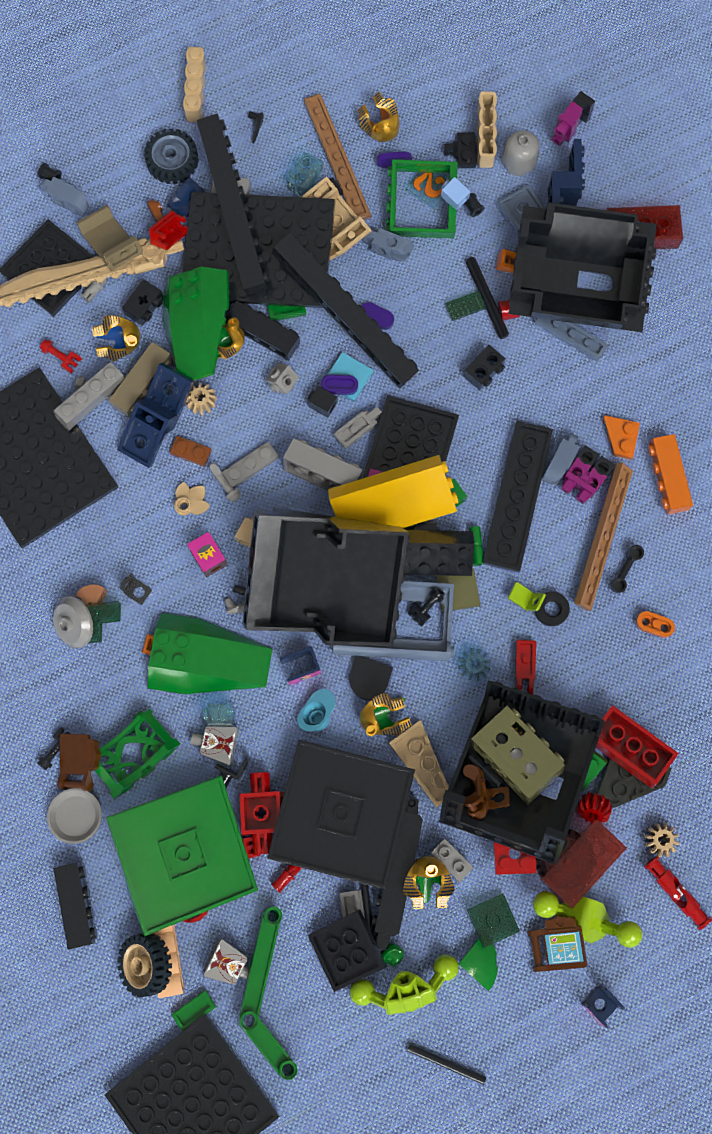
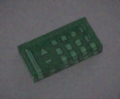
M480 291L445 303L451 321L486 309Z

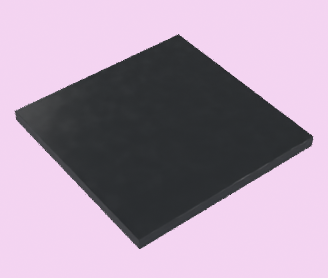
M298 740L267 859L386 890L415 769Z

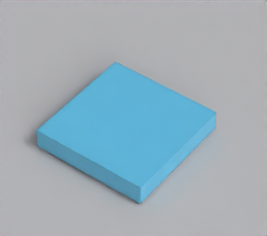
M342 352L328 375L354 376L358 380L357 392L353 395L343 396L355 402L373 375L374 370Z

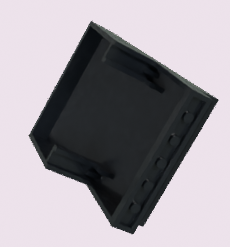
M273 507L272 511L254 510L242 625L246 630L315 632L325 645L393 646L397 636L395 627L396 621L399 620L398 605L402 600L401 584L404 583L405 578L403 569L407 563L406 547L410 542L409 532L397 526Z

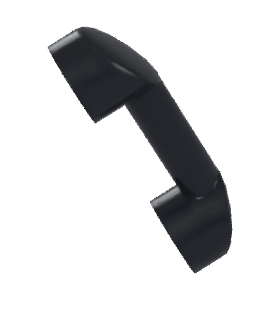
M633 545L627 550L626 562L618 577L610 582V588L613 592L622 593L626 590L627 583L625 578L635 561L640 560L644 556V549L640 545Z

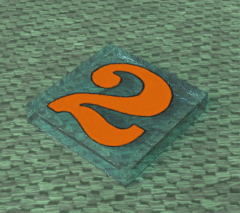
M417 172L407 185L405 191L435 210L443 200L441 197V187L449 180V176L445 173Z

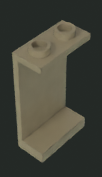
M108 205L76 222L83 238L111 271L143 253L138 239L135 236L130 237L113 218Z

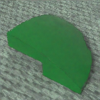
M483 932L458 964L489 991L495 982L498 972L497 952L490 938Z

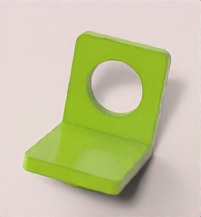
M515 582L508 595V599L526 611H538L546 594L533 593L520 583ZM539 598L537 604L533 606L535 600Z

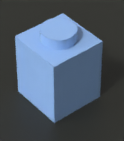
M455 177L451 181L447 180L441 187V197L456 211L469 199L471 193Z

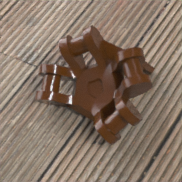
M466 765L464 767V775L469 777L470 782L474 785L473 794L465 799V806L469 807L468 814L472 818L481 820L489 809L510 806L508 787L488 789L485 784V776L480 767L474 765ZM497 793L505 795L504 800L499 803L491 800V797H494Z

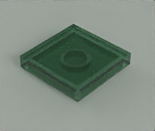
M504 893L466 909L483 948L520 932Z

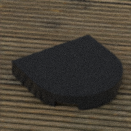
M356 656L349 679L352 691L356 696L364 700H372L376 696L383 694L387 689L393 667Z

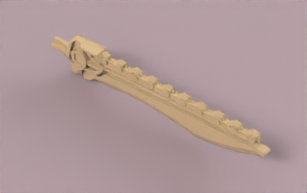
M140 239L138 242L143 253L113 271L107 267L99 256L73 263L31 270L0 285V306L11 307L18 301L20 303H27L33 297L42 299L48 293L57 295L62 289L72 291L77 285L87 287L92 281L103 283L107 277L118 279L122 273L133 275L134 273L141 274L157 268H163L168 260L167 255L184 251L182 241L180 240L170 249L164 250L152 245L150 239Z

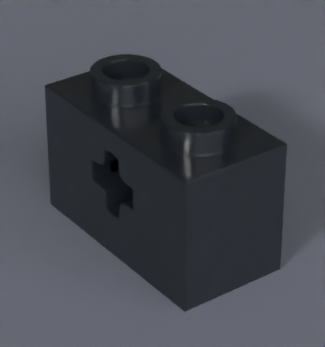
M143 279L123 305L124 314L143 326L145 322L150 321L154 310L162 305L164 298L162 291Z

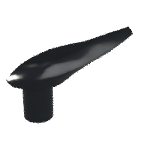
M250 111L248 114L249 119L255 120L252 137L253 144L263 123V112L255 113Z

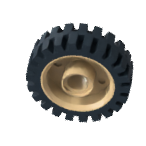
M143 933L130 936L122 943L121 947L123 949H119L118 953L121 955V957H118L117 962L121 963L118 966V971L121 970L122 972L119 974L120 979H124L122 984L127 986L126 990L128 992H132L131 995L139 998L161 993L170 982L168 977L172 975V972L169 971L172 968V963L168 961L171 959V954L167 955L169 949L168 947H163L165 945L164 940H160L161 937L155 935V933L143 936Z

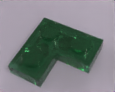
M119 601L85 604L93 622V634L89 643L102 642L103 623L120 622L121 603Z

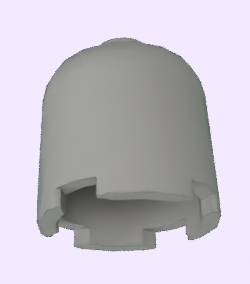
M527 130L513 132L508 137L502 154V164L508 169L510 174L525 176L526 173L535 169L539 155V141L537 137Z

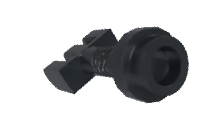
M438 587L429 592L431 597L422 607L416 604L408 612L409 616H412L415 612L417 613L413 618L415 621H418L420 617L423 619L419 623L421 627L431 618L427 613L436 602L440 603L444 599L445 593Z
M60 727L54 734L53 738L57 742L44 758L42 756L38 758L37 764L44 770L53 766L50 762L57 752L60 751V734L65 731L63 727Z

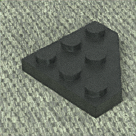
M610 759L597 794L600 796L604 795L605 799H610L613 809L665 787L672 768L669 767L657 785L651 789Z

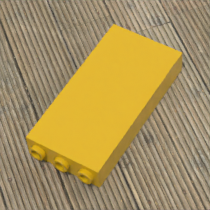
M440 455L328 489L329 501L336 517L402 528L457 512L456 504L459 503L456 492L452 493L451 488H454L451 477L446 476V473L449 472L446 461L442 462Z

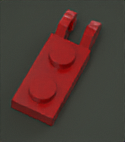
M516 640V688L522 690V679L528 680L527 692L533 695L536 675V641Z

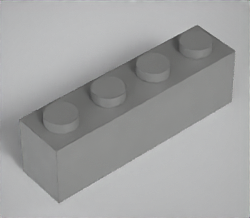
M111 362L108 363L54 410L55 417L69 431L120 386L124 380L123 374Z

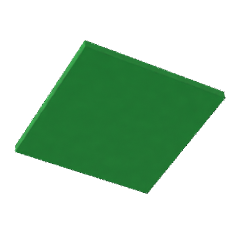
M222 775L106 817L143 936L258 891Z

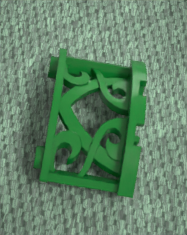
M151 709L145 712L139 711L133 717L134 720L110 742L99 748L101 752L100 758L108 756L109 760L104 763L106 765L114 764V767L106 770L99 762V768L94 771L111 790L110 795L114 799L134 787V783L139 781L140 778L144 779L156 769L155 765H158L162 760H166L180 745L179 741L176 738L172 739L152 715ZM145 721L154 730L150 737H147L149 732L147 727L145 731L140 730L141 725ZM135 731L136 736H129ZM156 734L161 738V740H162L165 744H163L162 742H160V741L154 739L155 736H156ZM125 744H145L142 749L144 764L141 767L133 762L121 764ZM149 746H152L149 751H154L151 757L146 756ZM116 747L115 754H114L113 752H111V750ZM132 767L133 772L131 774H127V769H124L122 771V768ZM109 773H115L118 784Z

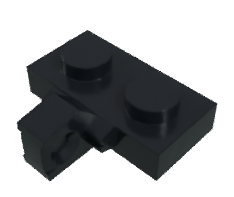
M475 132L457 133V141L444 144V156L457 158L458 169L476 168Z

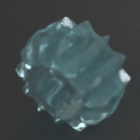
M470 648V655L464 651L462 653L464 658H459L458 661L462 665H459L458 669H465L461 675L464 677L468 673L469 681H471L473 676H475L476 681H479L480 676L483 678L487 676L484 671L490 672L491 668L486 665L490 664L491 660H484L488 654L484 653L481 656V649H478L475 654L474 649ZM477 661L478 666L476 669L472 668L470 662Z

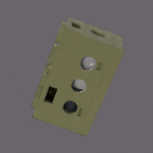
M506 706L471 738L472 748L529 805L563 773L565 767L564 759L557 752L553 753L549 749L550 745L544 738L541 737L539 739L534 734L536 732L529 723L525 724L520 719L521 715L514 708L510 709Z

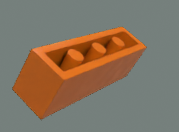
M672 434L653 438L648 445V453L653 458L652 469L654 474H657L658 491L662 493V508L666 509L667 515L689 511L693 507V502L676 436Z

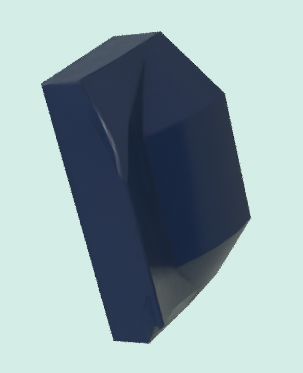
M189 178L174 195L168 207L178 215L184 216L189 214L191 193H204V189Z

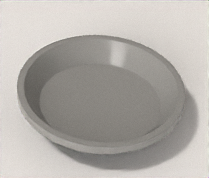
M67 596L60 599L53 615L55 631L59 638L68 646L82 648L90 642L93 634L91 614L87 606L77 597Z
M78 788L68 789L58 794L52 800L47 812V822L52 834L60 841L70 844H78L89 840L98 831L102 821V809L97 798L90 792Z

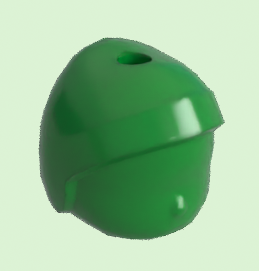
M389 943L386 950H383L382 957L385 963L396 967L404 957V950L395 943Z

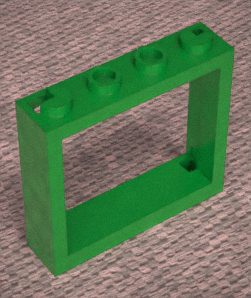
M392 160V166H388V177H391V184H388L387 195H391V201H387V213H390V219H386V230H390L391 233L402 237L454 239L456 210L449 203L447 229L395 227L397 172L449 173V181H451L454 177L457 179L458 162Z

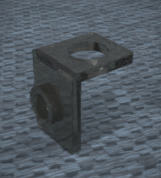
M132 573L122 581L120 587L123 594L140 605H143L152 592L151 588L137 580ZM138 587H142L145 590V594L141 598L134 596V590Z

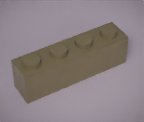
M151 342L108 400L111 407L130 418L136 402L147 396L159 364L164 363L171 367V354Z

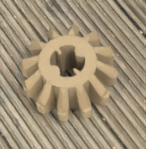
M199 383L198 388L193 385L192 391H190L186 403H188L187 408L189 410L193 409L192 412L194 414L200 411L202 416L205 410L210 413L209 407H216L214 402L217 401V396L214 395V389H210L208 384L202 387V384Z
M656 823L654 824V829L648 828V832L651 835H645L644 838L650 839V842L645 843V846H652L649 851L651 854L657 851L658 857H661L662 854L665 857H669L670 852H676L673 845H679V842L674 841V838L679 837L678 833L672 834L674 827L667 829V823H663L661 827ZM664 836L663 839H666V842L660 844L661 841L658 842V837Z

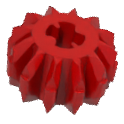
M588 792L587 795H582L578 802L577 812L580 818L585 819V822L601 825L602 822L608 821L612 813L610 799H605L604 795L600 796L597 792L595 794Z

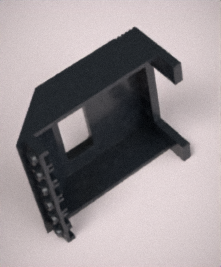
M489 680L485 696L448 790L444 793L439 822L557 865L605 720L600 719L596 715L583 713L576 708H568L558 702H551L542 699L538 695H531L518 688H510L500 682ZM508 706L510 709L514 708L521 715L520 719L525 724L529 723L536 732L534 734L539 739L542 737L550 745L549 749L553 753L557 752L564 759L565 767L563 773L559 776L563 778V782L556 800L540 794L527 805L503 781L499 787L509 788L510 806L489 809L483 819L477 820L468 814L469 807L465 806V799L473 794L474 785L470 782V778L464 775L463 769L466 765H469L466 763V760L474 752L480 759L485 760L472 748L471 738ZM486 780V782H485L486 787H487L488 789L494 788V787ZM497 793L494 797H491V800L498 803L502 802L505 795Z

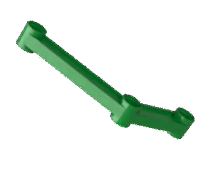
M267 907L261 913L249 972L237 1016V1024L275 1070L277 1075L285 1080H292L297 1075V1065L259 1019L278 930L282 920V912L279 908ZM270 910H273L276 914L273 922H270L267 918ZM250 1014L252 1022L250 1025L245 1026L243 1018ZM290 1064L291 1070L289 1074L283 1075V1066Z

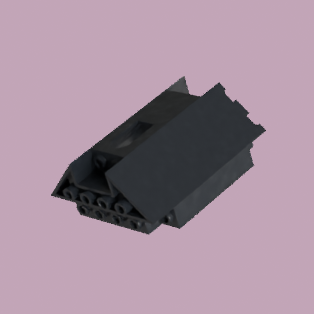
M549 202L546 209L524 206L515 251L516 257L510 287L509 314L643 332L644 317L649 310L647 296H650L652 285L649 284V279L653 277L654 267L651 264L652 260H655L656 257L654 241L657 224L637 221V214ZM579 271L609 275L614 281V286L609 291L577 288Z

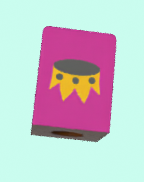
M209 532L188 543L192 555L206 578L228 566Z

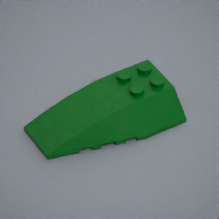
M198 267L169 277L164 289V326L175 367L178 372L192 380L208 377L215 373L219 354L217 350L218 343H221L222 340L221 329L222 326H225L226 318L224 315L229 307V273L227 270Z
M161 613L155 628L148 665V689L189 695L237 689L265 688L267 686L273 649L199 618Z

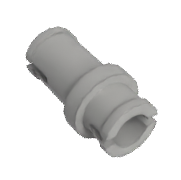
M104 280L103 283L92 281L80 296L90 303L95 295L103 290V286L107 281Z

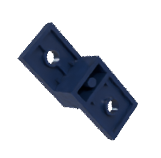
M574 138L569 155V172L552 171L548 186L549 203L577 206L578 200L582 198V190L585 189V179H582V174L585 171V163L582 162L585 146H582V139Z
M160 363L147 396L137 401L117 450L148 468L152 467L165 434L176 427L194 380L166 364ZM167 384L173 386V394L167 391ZM138 438L143 439L144 447L138 444Z

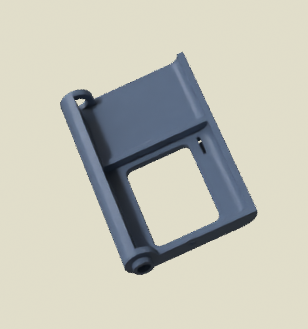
M404 581L401 584L402 600L426 602L431 597L429 592L432 589L438 587L443 590L445 595L443 601L440 602L444 604L443 638L441 641L395 639L393 646L333 645V654L449 662L450 658H454V646H451L454 584Z

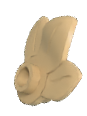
M183 482L177 487L175 492L177 500L174 503V508L179 515L184 516L190 513L199 515L209 509L210 505L203 501L205 496L204 486H196L189 489L187 484ZM187 504V508L181 509V505Z

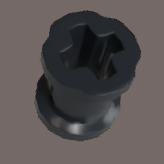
M43 163L38 170V177L41 179L44 178L51 181L53 177L61 179L62 176L60 170L50 168L47 163Z
M470 193L469 199L463 204L469 209L471 217L480 215L485 209L477 200L475 193Z

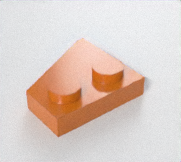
M604 415L603 422L607 428V436L611 442L613 456L632 460L640 423Z

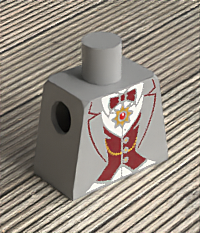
M206 726L204 735L192 734L191 745L201 746L200 754L202 756L232 766L239 729L238 727Z
M219 937L202 974L207 978L235 985L239 977L247 980L249 967L245 964L248 957Z

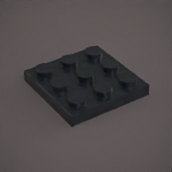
M360 909L308 935L333 992L387 967Z

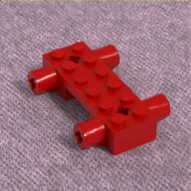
M269 772L251 773V793L240 794L241 835H253V855H263L269 853L284 792L270 791ZM260 808H264V811L267 812L263 819L256 815L257 812H260Z

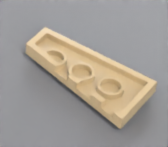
M419 720L392 740L389 745L406 767L415 769L414 779L437 808L442 804L444 793L448 790L449 786L431 747L423 724Z

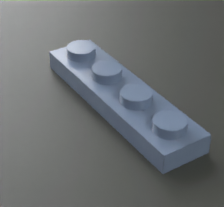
M540 318L536 320V325L597 362L608 347V344L574 323Z

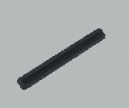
M468 258L466 265L500 339L507 338L509 332L476 258Z

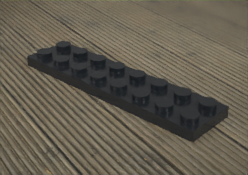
M516 421L483 558L485 565L520 572L553 429Z

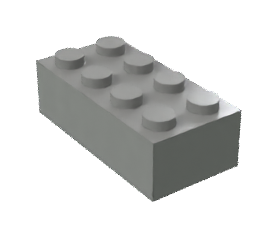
M293 438L283 457L284 471L327 491L328 489L362 479V469L357 464L346 463L341 457L337 455L331 456L319 447L313 448L301 439L296 440Z

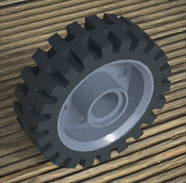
M164 129L162 134L158 131L155 133L156 137L152 135L150 142L147 141L144 149L145 162L150 174L156 180L158 178L162 183L165 180L166 184H170L171 181H173V184H177V180H180L182 183L185 177L189 179L190 174L195 173L199 160L196 144L191 136H188L184 131L181 133L179 129H176V132L173 129H169V132H166V129Z

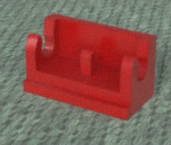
M171 210L149 228L151 244L164 250L170 249L187 234L188 227L180 223V221L184 223L186 219Z

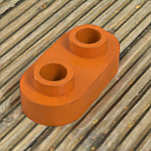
M644 611L636 618L637 627L641 631L667 638L675 631L674 622L661 615ZM642 620H648V625H644ZM662 625L667 628L666 632L661 630Z

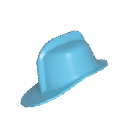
M319 689L314 692L298 714V726L302 730L313 732L325 729L330 722V714L335 707L334 694L327 689Z

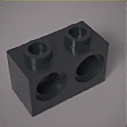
M488 345L464 370L463 377L479 391L483 387L487 388L493 381L492 377L495 374L499 375L504 370L506 358L491 345ZM494 360L496 364L491 365L487 361ZM482 373L484 377L478 378L475 374Z

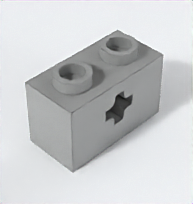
M443 839L429 853L445 865L449 874L458 883L473 869L446 839Z

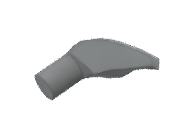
M231 598L224 601L228 608L226 613L239 614L244 611V603L234 605Z

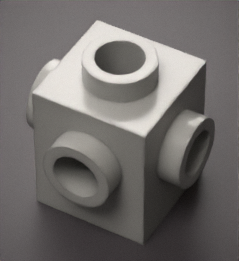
M278 363L269 372L266 381L270 384L269 388L273 392L287 394L293 389L299 376L289 365Z

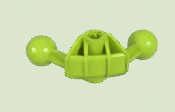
M549 891L539 892L533 899V909L540 917L549 918L554 915L575 917L577 925L582 927L585 942L592 944L602 939L606 934L615 936L618 942L627 948L636 947L642 941L643 932L637 923L633 921H624L621 924L610 922L604 904L596 900L578 895L559 904L557 897Z
M450 954L439 955L434 960V975L428 983L414 973L401 971L391 982L387 996L376 992L371 981L361 979L351 985L349 990L350 998L359 1006H366L372 1003L384 1008L388 1015L403 1014L407 1011L412 1012L437 1000V991L444 981H450L457 976L459 964L456 958Z

